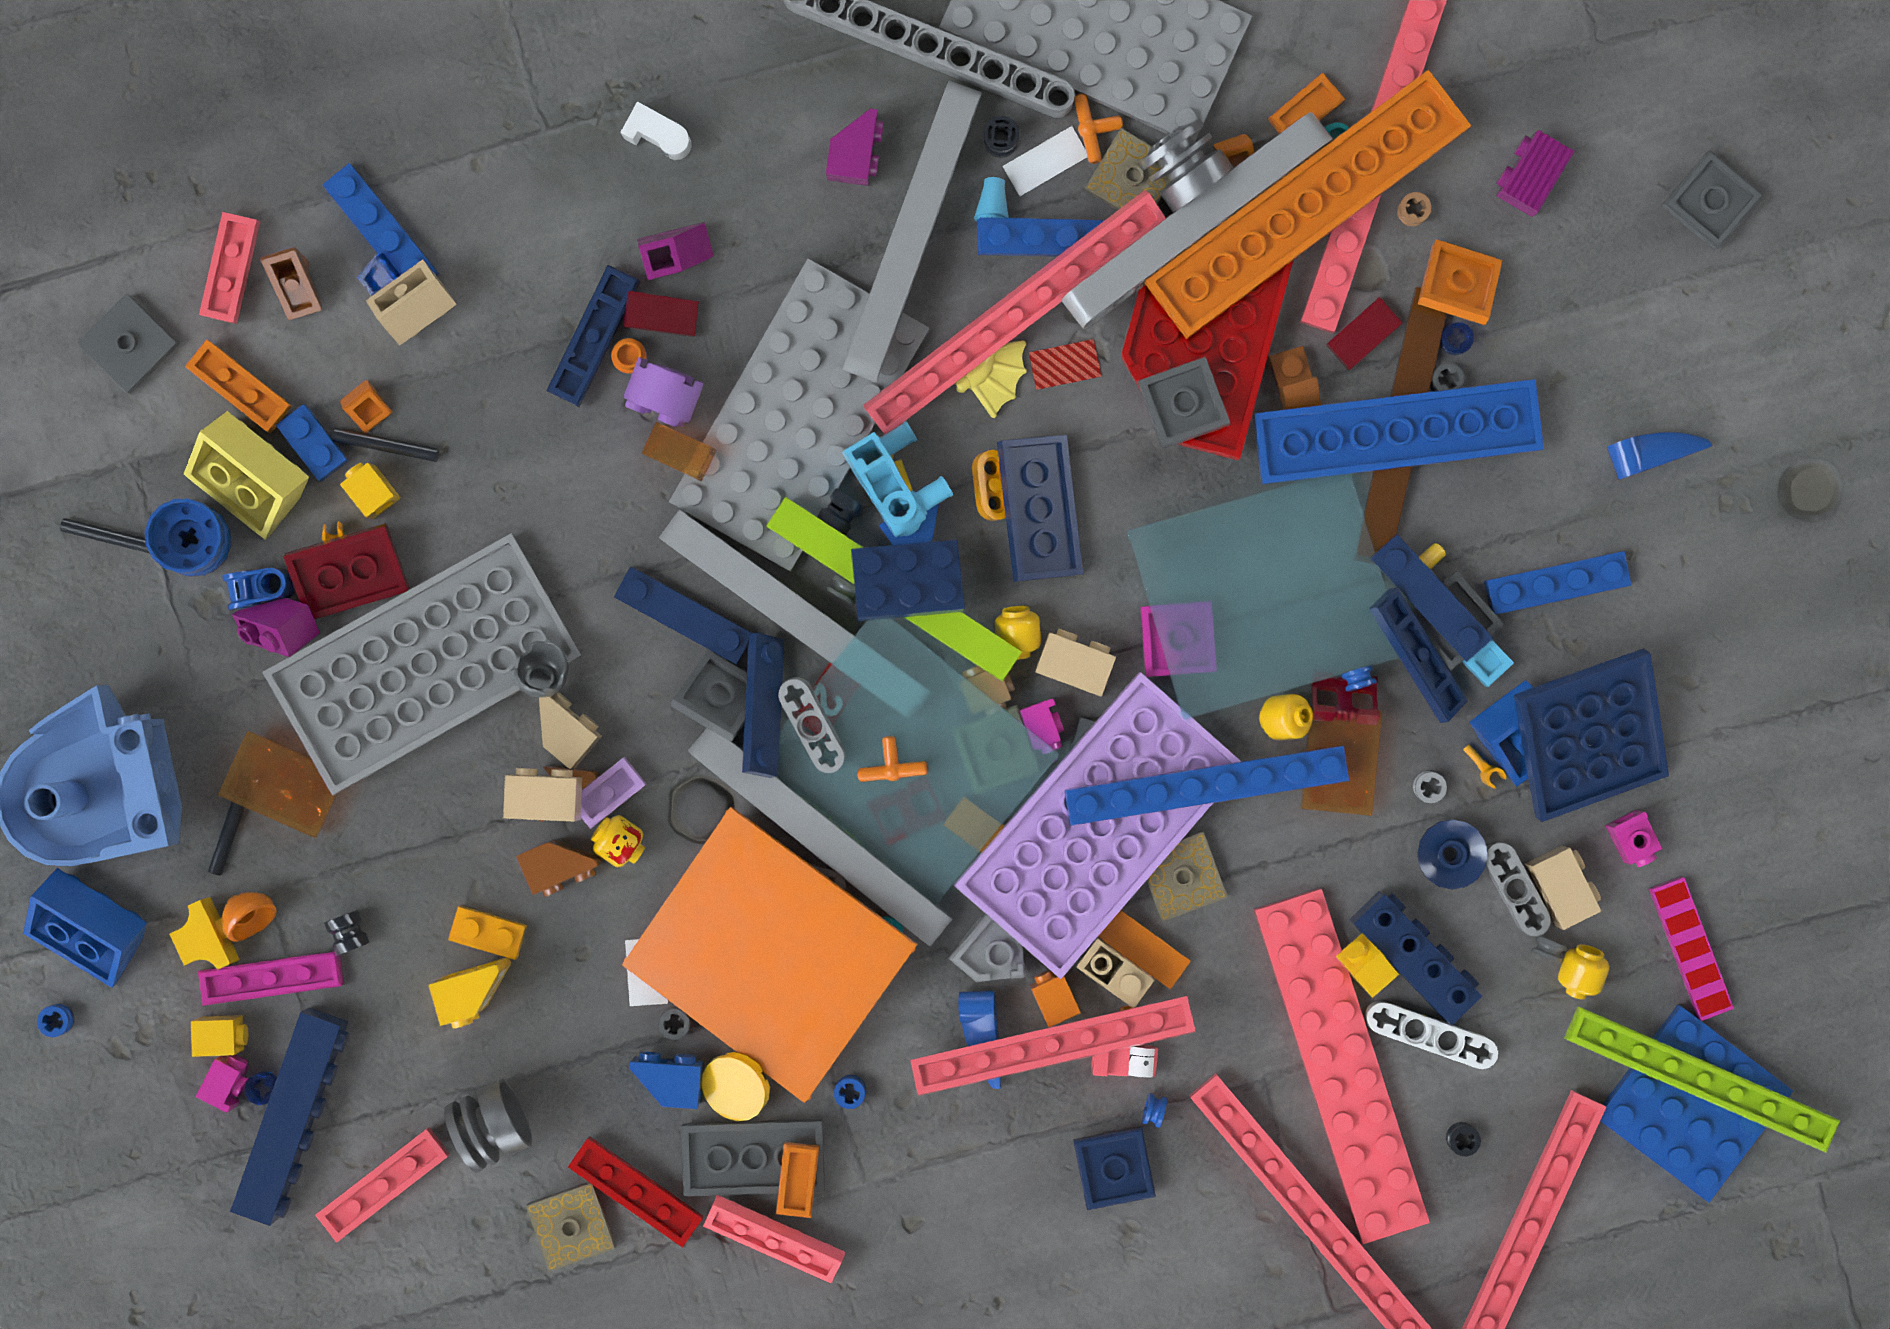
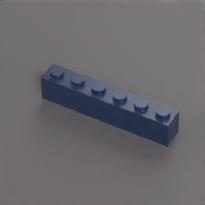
M310 1007L300 1012L231 1207V1213L271 1226L279 1217H285L291 1203V1198L287 1197L291 1184L296 1185L303 1169V1165L299 1164L302 1152L309 1150L315 1132L310 1129L314 1118H320L326 1104V1099L322 1095L326 1085L330 1086L338 1070V1066L334 1065L337 1053L343 1052L349 1039L350 1033L345 1031L349 1021Z

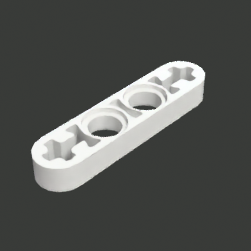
M1378 1000L1372 1002L1365 1010L1366 1024L1378 1034L1478 1069L1490 1068L1498 1058L1497 1046L1483 1035L1386 1001ZM1386 1008V1014L1399 1020V1013H1403L1404 1015L1398 1022L1397 1033L1393 1032L1396 1026L1391 1023L1382 1022L1380 1026H1377V1020L1373 1018L1374 1012L1381 1013L1382 1009ZM1418 1019L1422 1021L1424 1032L1420 1037L1409 1038L1406 1035L1405 1027L1410 1020ZM1445 1031H1452L1457 1037L1455 1047L1450 1050L1441 1049L1438 1043L1439 1036ZM1465 1036L1470 1037L1466 1043L1473 1047L1480 1048L1482 1043H1485L1484 1048L1489 1051V1055L1487 1057L1481 1056L1479 1061H1476L1477 1056L1463 1049Z

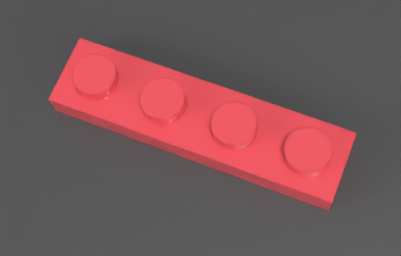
M428 1127L320 1210L315 1216L337 1243L446 1159L450 1153L431 1128Z
M719 1195L716 1196L703 1227L829 1283H832L845 1255L844 1251L828 1243H824Z

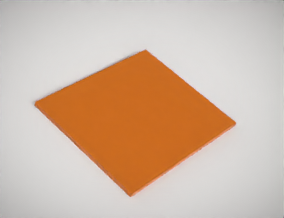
M730 807L726 810L724 817L634 948L624 959L622 966L737 1053L747 1055L757 1062L765 1074L806 1103L811 1099V1095L911 953L915 952L918 944L735 808Z

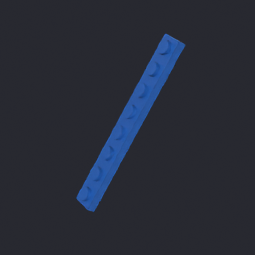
M1335 746L1066 789L1064 792L1069 824L1072 826L1349 781L1344 746Z

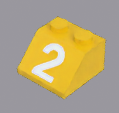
M502 958L444 975L430 983L428 986L440 1026L451 1023L452 1029L471 1024L473 1020L480 1018L479 1012L488 1007L511 965V960L509 958Z

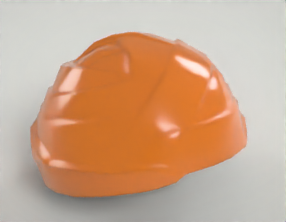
M249 891L231 897L227 901L222 913V926L225 935L232 942H239L264 930L276 916L277 910L274 902L265 894Z

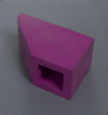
M870 108L830 139L826 168L828 181L869 186L870 176H877L879 156L873 155L875 141H882L884 121L878 120L877 109Z
M705 222L637 239L648 280L684 271L714 257Z
M287 598L241 609L232 614L238 627L237 634L243 642L287 657L294 655L320 634L308 605Z

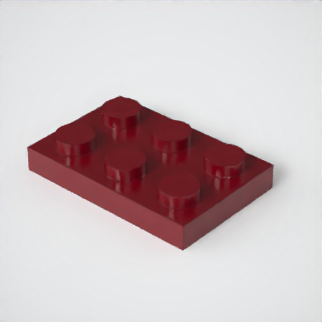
M387 523L293 550L283 555L299 601L308 605L314 619L402 594L410 589Z

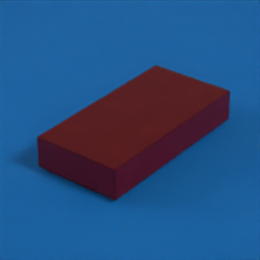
M629 291L627 292L624 327L694 337L699 301Z
M1378 297L1331 339L1326 346L1349 371L1398 328L1402 321Z

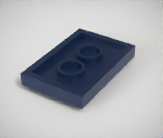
M958 540L851 549L858 621L964 612L965 605Z

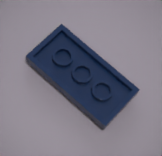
M1067 435L998 441L997 448L1013 582L1082 575L1083 567Z

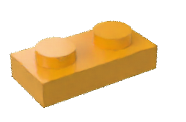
M460 905L457 908L448 940L516 960L527 925Z

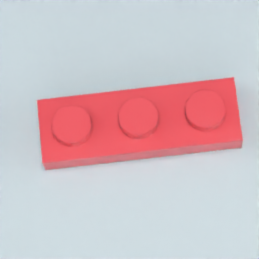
M222 212L199 315L233 324L238 323L260 226L258 220Z

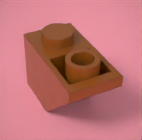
M551 840L516 856L532 895L542 891L544 897L564 889L562 882L572 877L578 883L596 875L594 868L602 864L599 857L556 840Z

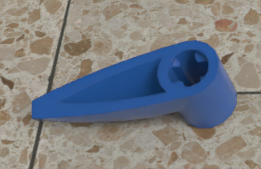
M1662 432L1634 436L1607 446V450L1618 480L1705 450L1712 447V444L1706 438L1690 434Z
M995 990L959 992L960 1023H962L967 1046L999 1040ZM1001 1077L987 1080L992 1088L1001 1089Z

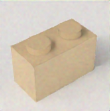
M424 260L418 262L366 300L377 320L399 346L457 305L443 283Z
M1059 628L1056 634L1048 633L1034 672L1102 697L1116 659L1115 656L1109 654L1111 648L1091 641L1089 647L1077 643L1078 635Z
M516 768V774L505 775L503 818L574 822L581 820L582 777H573V770L551 769V776L537 775L536 768Z
M1561 845L1525 863L1555 927L1565 930L1601 912L1597 903L1601 900L1600 894L1593 882L1587 883L1582 872L1585 869V864L1577 850L1572 851L1571 848Z

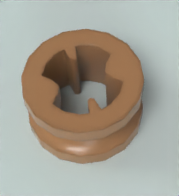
M1412 192L1400 201L1397 210L1398 217L1405 225L1415 227L1421 225L1429 217L1432 206L1426 195L1420 192ZM1412 201L1414 205L1420 203L1423 209L1419 214L1422 216L1417 218L1414 213L1408 215L1406 210L1410 205L1407 202Z

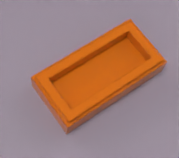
M1321 73L1271 115L1268 121L1280 134L1310 112L1321 121L1343 103L1345 98L1326 75Z
M784 1142L776 1214L805 1218L812 1217L819 1145Z

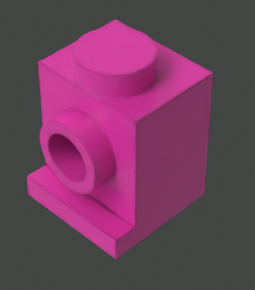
M1053 698L1019 710L1033 750L1041 748L1042 754L1062 747L1058 734L1064 732L1058 712L1051 713L1049 707L1055 705Z
M1634 810L1605 825L1623 862L1630 865L1636 863L1637 867L1647 865L1656 860L1655 852L1662 849L1645 811ZM1637 835H1641L1644 843L1637 848L1634 845V838Z
M237 1054L219 1056L214 1059L196 1097L226 1113L236 1108L240 1100L234 1098V1096L239 1097L242 1094L249 1080L244 1077L249 1068L247 1065L248 1061Z

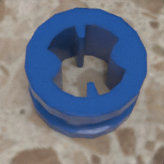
M1372 666L1362 667L1342 674V679H1345L1348 683L1347 687H1345L1346 692L1376 684V678H1372L1370 675L1373 670Z
M54 1004L46 1007L39 1013L37 1018V1026L40 1032L48 1037H58L67 1033L74 1023L73 1012L63 1004ZM59 1013L61 1017L58 1020H63V1025L52 1028L50 1024L53 1021H48V1018Z
M856 1075L842 1077L834 1089V1098L837 1104L846 1109H854L860 1106L866 1095V1085ZM849 1083L854 1084V1090L860 1092V1096L854 1095L851 1101L846 1100V1094L841 1092V1087L846 1089Z
M1153 1093L1148 1094L1143 1111L1142 1124L1147 1125L1148 1122H1153L1155 1127L1160 1128L1166 1110L1167 1097L1162 1096L1160 1099H1157Z

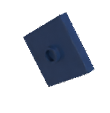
M1142 1126L1073 1139L1087 1210L1156 1197Z

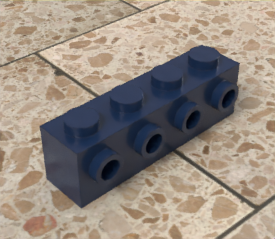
M1378 891L1349 921L1374 944L1389 963L1447 1023L1453 1025L1482 997L1475 989L1479 983L1467 970L1463 969L1459 972L1451 964L1455 958L1442 944L1435 947L1426 938L1431 933L1418 919L1415 918L1411 922L1402 913L1406 907L1393 893L1386 896Z

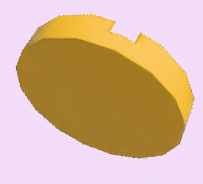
M736 1052L726 1053L714 1058L705 1068L701 1082L704 1097L711 1108L724 1118L734 1121L749 1120L758 1115L769 1100L770 1086L768 1079L765 1081L764 1076L761 1074L763 1070L760 1065L747 1055Z

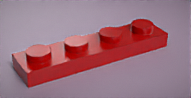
M590 1136L568 1165V1168L682 1248L704 1217Z

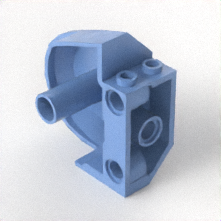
M97 685L29 729L30 734L34 735L9 756L0 771V827L7 840L27 858L45 865L76 866L179 844L182 803L163 718L151 719L150 713L126 716L109 685Z

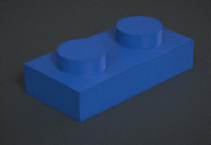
M305 404L276 425L320 482L324 481L349 461Z

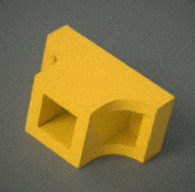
M211 897L188 905L189 917L186 924L169 934L183 965H188L197 960H206L211 962L218 970L240 960L231 940L224 933L222 918H220Z

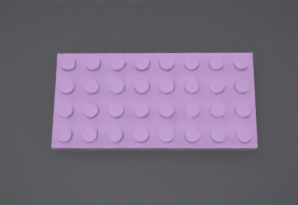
M1139 672L954 883V886L1061 979L1213 804L1196 805L1071 826L1069 824L1064 790L1241 761L1145 675Z

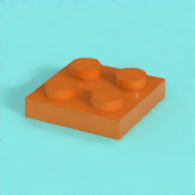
M1436 239L1431 247L1418 304L1485 325L1490 318L1503 260Z

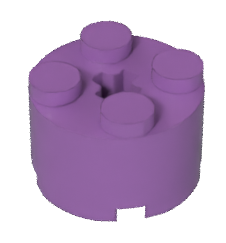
M638 357L623 396L627 399L625 407L643 414L645 412L650 414L651 410L660 413L658 420L675 427H683L684 422L690 423L704 382L694 381L692 385L693 377L658 363L657 365L651 364L647 359Z

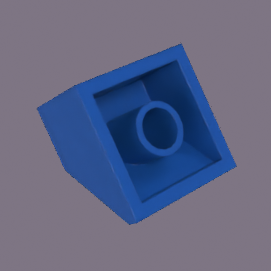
M1526 680L1469 722L1484 747L1516 787L1528 779L1514 701V694L1533 688Z

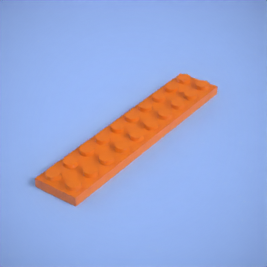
M1428 69L1147 278L1144 283L1185 338L1188 339L1467 131L1471 124Z

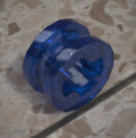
M1462 322L1450 324L1442 332L1441 348L1450 355L1463 354L1471 348L1474 342L1472 329ZM1454 330H1459L1458 335L1463 333L1465 336V341L1460 343V348H1454L1455 343L1449 344L1448 337L1453 335Z
M267 1071L251 1076L244 1087L247 1099L255 1105L267 1104L277 1077ZM260 1079L265 1080L264 1084L266 1087H270V1091L265 1093L264 1097L260 1096V1090L254 1089V1085L261 1082Z

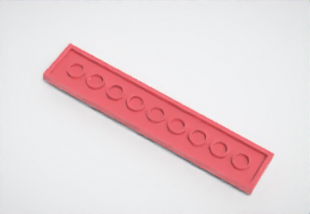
M1314 889L1254 909L1362 1244L1430 1223L1349 971L1336 957L1342 949L1322 889Z

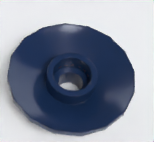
M1454 819L1440 821L1428 828L1420 839L1417 850L1419 868L1425 877L1436 886L1451 890L1465 888L1478 880L1486 867L1488 857L1486 842L1480 832L1467 822ZM1448 847H1453L1456 852L1455 857L1451 860H1447L1444 857V851Z

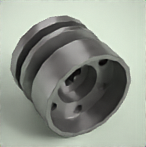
M1199 118L1194 122L1177 127L1151 147L1144 159L1138 163L1143 171L1154 162L1159 164L1161 169L1149 177L1151 182L1165 176L1169 178L1171 182L1161 191L1160 195L1172 212L1183 207L1234 168L1221 149L1205 156L1202 149L1211 140L1212 136L1210 133L1195 142L1191 135L1204 126Z
M499 1079L478 1090L479 1104L473 1097L466 1095L460 1099V1103L454 1101L444 1107L445 1121L451 1140L464 1163L475 1173L485 1169L487 1163L493 1165L499 1161V1148L505 1155L510 1157L531 1147L533 1144L531 1128L522 1105L513 1089L503 1079Z

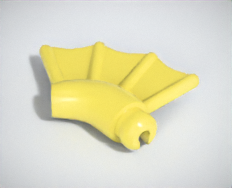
M1021 340L1005 344L954 383L957 387L956 390L960 393H964L967 389L973 390L992 418H996L999 409L1004 403L1015 400L1016 384L1019 378L1027 373L1022 359L1024 347L1027 345L1026 341Z

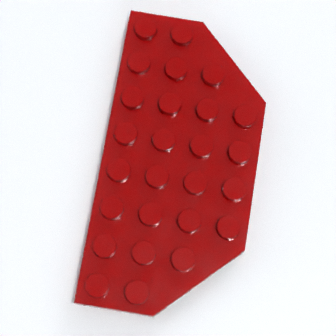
M1293 260L1188 339L1185 338L1148 287L1145 285L1139 289L1121 354V359L1137 386L1139 380L1206 357L1230 421V425L1177 445L1240 460Z

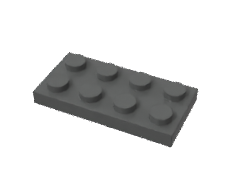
M823 1119L684 1123L681 1126L684 1196L778 1193L784 1142L820 1146L815 1192L825 1191Z

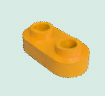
M988 450L978 454L972 463L976 507L984 519L997 521L1006 518L998 450ZM986 463L990 464L992 468L990 475L985 472L984 466ZM990 498H993L996 502L994 510L989 506Z

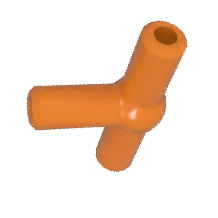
M1083 93L1078 94L1074 97L1079 120L1078 132L1083 137L1089 163L1096 164L1102 160L1096 134L1119 130L1123 127V121L1119 115L1093 120L1087 95Z
M885 736L882 738L885 765L859 768L857 771L860 782L885 779L897 781L903 777L927 775L929 767L926 761L899 764L896 737Z

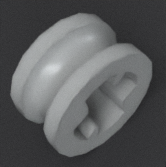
M1427 770L1422 771L1416 776L1413 789L1416 796L1422 801L1436 803L1445 796L1447 785L1441 775L1435 771ZM1431 778H1436L1437 781L1434 784L1439 786L1437 793L1430 792L1428 796H1424L1422 793L1425 792V789L1421 788L1422 782H1429Z

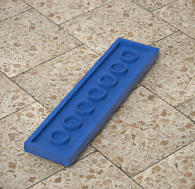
M1536 379L1253 414L1261 485L1544 450Z

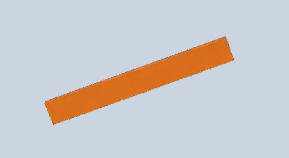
M965 796L962 797L943 824L980 852L989 845L1005 826ZM1122 910L1118 912L1098 936L1169 989L1173 987L1191 962L1187 957Z

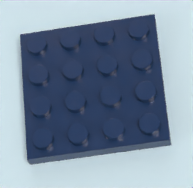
M1643 648L1514 694L1534 814L1540 822L1669 776L1651 653Z

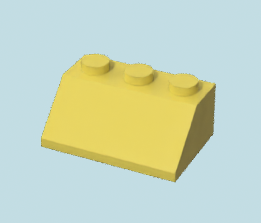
M228 411L199 432L184 471V475L264 540L273 533L301 498L309 476L297 465L290 462L275 450L271 444L265 442L249 429L245 423L238 420Z

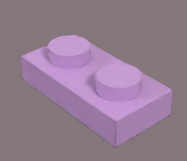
M625 757L582 790L581 818L590 829L647 785Z

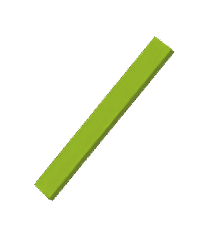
M785 497L766 527L854 584L851 549L863 547ZM962 612L904 617L1001 682H1003L1022 653Z
M1579 1006L1564 1036V1039L1825 1153H1827L1840 1123V1120Z

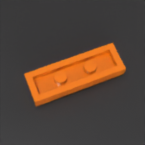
M208 339L205 340L185 366L269 433L273 432L276 425L292 408L290 403Z

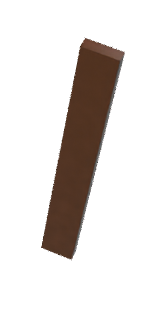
M1421 287L1414 288L1390 397L1427 393L1430 389L1447 313L1419 305ZM1412 466L1373 471L1353 561L1377 566L1370 557L1397 534Z

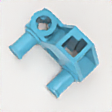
M906 421L880 438L873 432L842 452L853 473L896 538L914 534L919 529L921 523L926 520L927 510L953 496L950 487L942 476L916 493L913 490L910 491L904 483L891 455L917 441L914 432ZM907 510L905 516L895 517L899 511Z

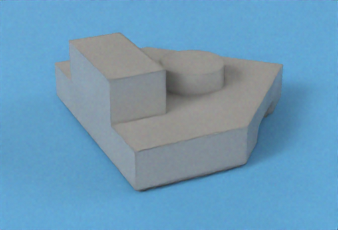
M987 914L976 921L949 957L954 964L976 982L1026 977L1022 945Z

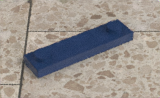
M607 265L546 390L547 392L580 407L625 315L627 292H636L641 282L640 280Z
M1398 534L1393 536L1370 557L1466 662L1494 639Z
M631 566L614 595V598L736 665H738L749 644V635L753 634Z
M1397 587L1388 589L1369 610L1440 723L1449 722L1468 700Z
M761 633L749 635L742 773L773 778L778 777L781 703L778 694L783 680L784 639Z

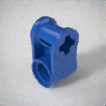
M264 568L222 575L223 581L227 582L231 603L228 604V610L245 609L289 598L295 591L290 574L286 569ZM274 575H278L281 580L280 590L276 593L270 588V580Z

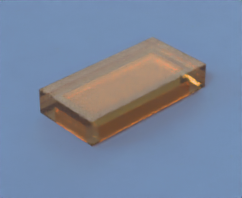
M656 422L641 454L702 482L717 450Z

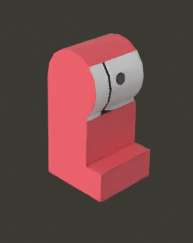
M1142 1044L1092 1056L1091 1063L1092 1074L1095 1076L1115 1075L1128 1077V1075L1136 1077H1156L1158 1047Z

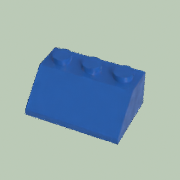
M56 868L31 895L23 934L113 988L140 946L147 922L142 920L134 911L126 910L114 903L106 894L96 892L86 886L75 875L67 874Z

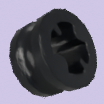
M1455 1123L1449 1127L1446 1133L1447 1145L1459 1156H1471L1480 1147V1134L1468 1123ZM1460 1132L1463 1135L1468 1134V1132L1471 1133V1136H1468L1471 1142L1467 1147L1464 1144L1456 1147V1143H1459L1456 1137Z

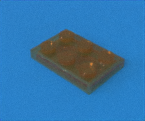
M1380 711L1377 725L1356 724L1355 719L1352 722L1348 719L1343 721L1342 718L1340 721L1334 718L1333 722L1312 720V725L1307 735L1306 751L1344 746L1349 781L1302 788L1301 809L1372 816L1383 711Z
M249 730L244 736L218 796L313 838H317L337 794H331L311 757Z

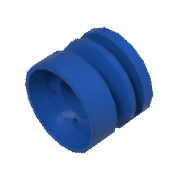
M188 498L173 499L160 505L149 517L145 528V543L152 559L165 569L189 577L205 576L217 570L227 559L232 545L231 530L224 517L213 508ZM188 533L195 534V537L199 539L197 545H189V541L185 539Z

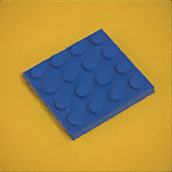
M1680 1005L1674 1008L1653 1036V1039L1788 1098L1793 1092L1783 1082ZM1632 1068L1628 1069L1604 1101L1603 1105L1606 1106V1109L1600 1120L1708 1203H1710L1766 1128V1126Z

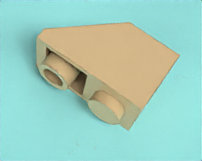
M560 692L550 697L539 698L543 747L569 769L576 768L602 737L596 731L599 727L598 724L584 713L580 717L569 709L572 703Z
M1096 938L1076 966L1132 1008L1136 1007L1155 981L1150 974L1098 938Z

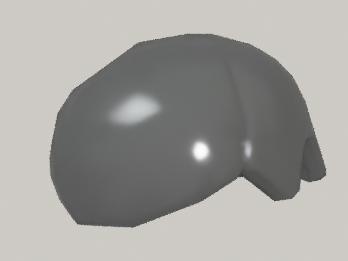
M551 641L532 642L529 649L524 654L518 655L516 659L514 679L519 689L531 697L553 696L563 688L567 681L568 659L563 649Z

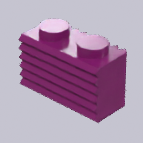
M1537 130L1531 137L1525 135L1514 152L1519 157L1513 168L1507 165L1496 182L1501 187L1496 196L1533 217L1541 209L1572 157L1574 150L1540 130Z

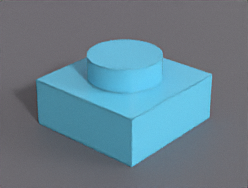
M1493 640L1469 661H1461L1485 687H1489L1514 663Z

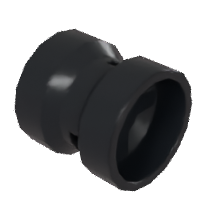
M997 116L991 119L984 130V146L987 152L998 158L1008 157L1013 154L1017 149L1019 141V128L1017 124L1006 116Z
M835 488L830 496V504L827 508L821 509L817 518L846 536L851 529V521L854 517H858L865 507Z
M358 910L324 922L327 933L332 934L334 938L332 946L336 956L370 943L367 934L361 931L359 925L361 918ZM351 928L350 932L341 933V931Z

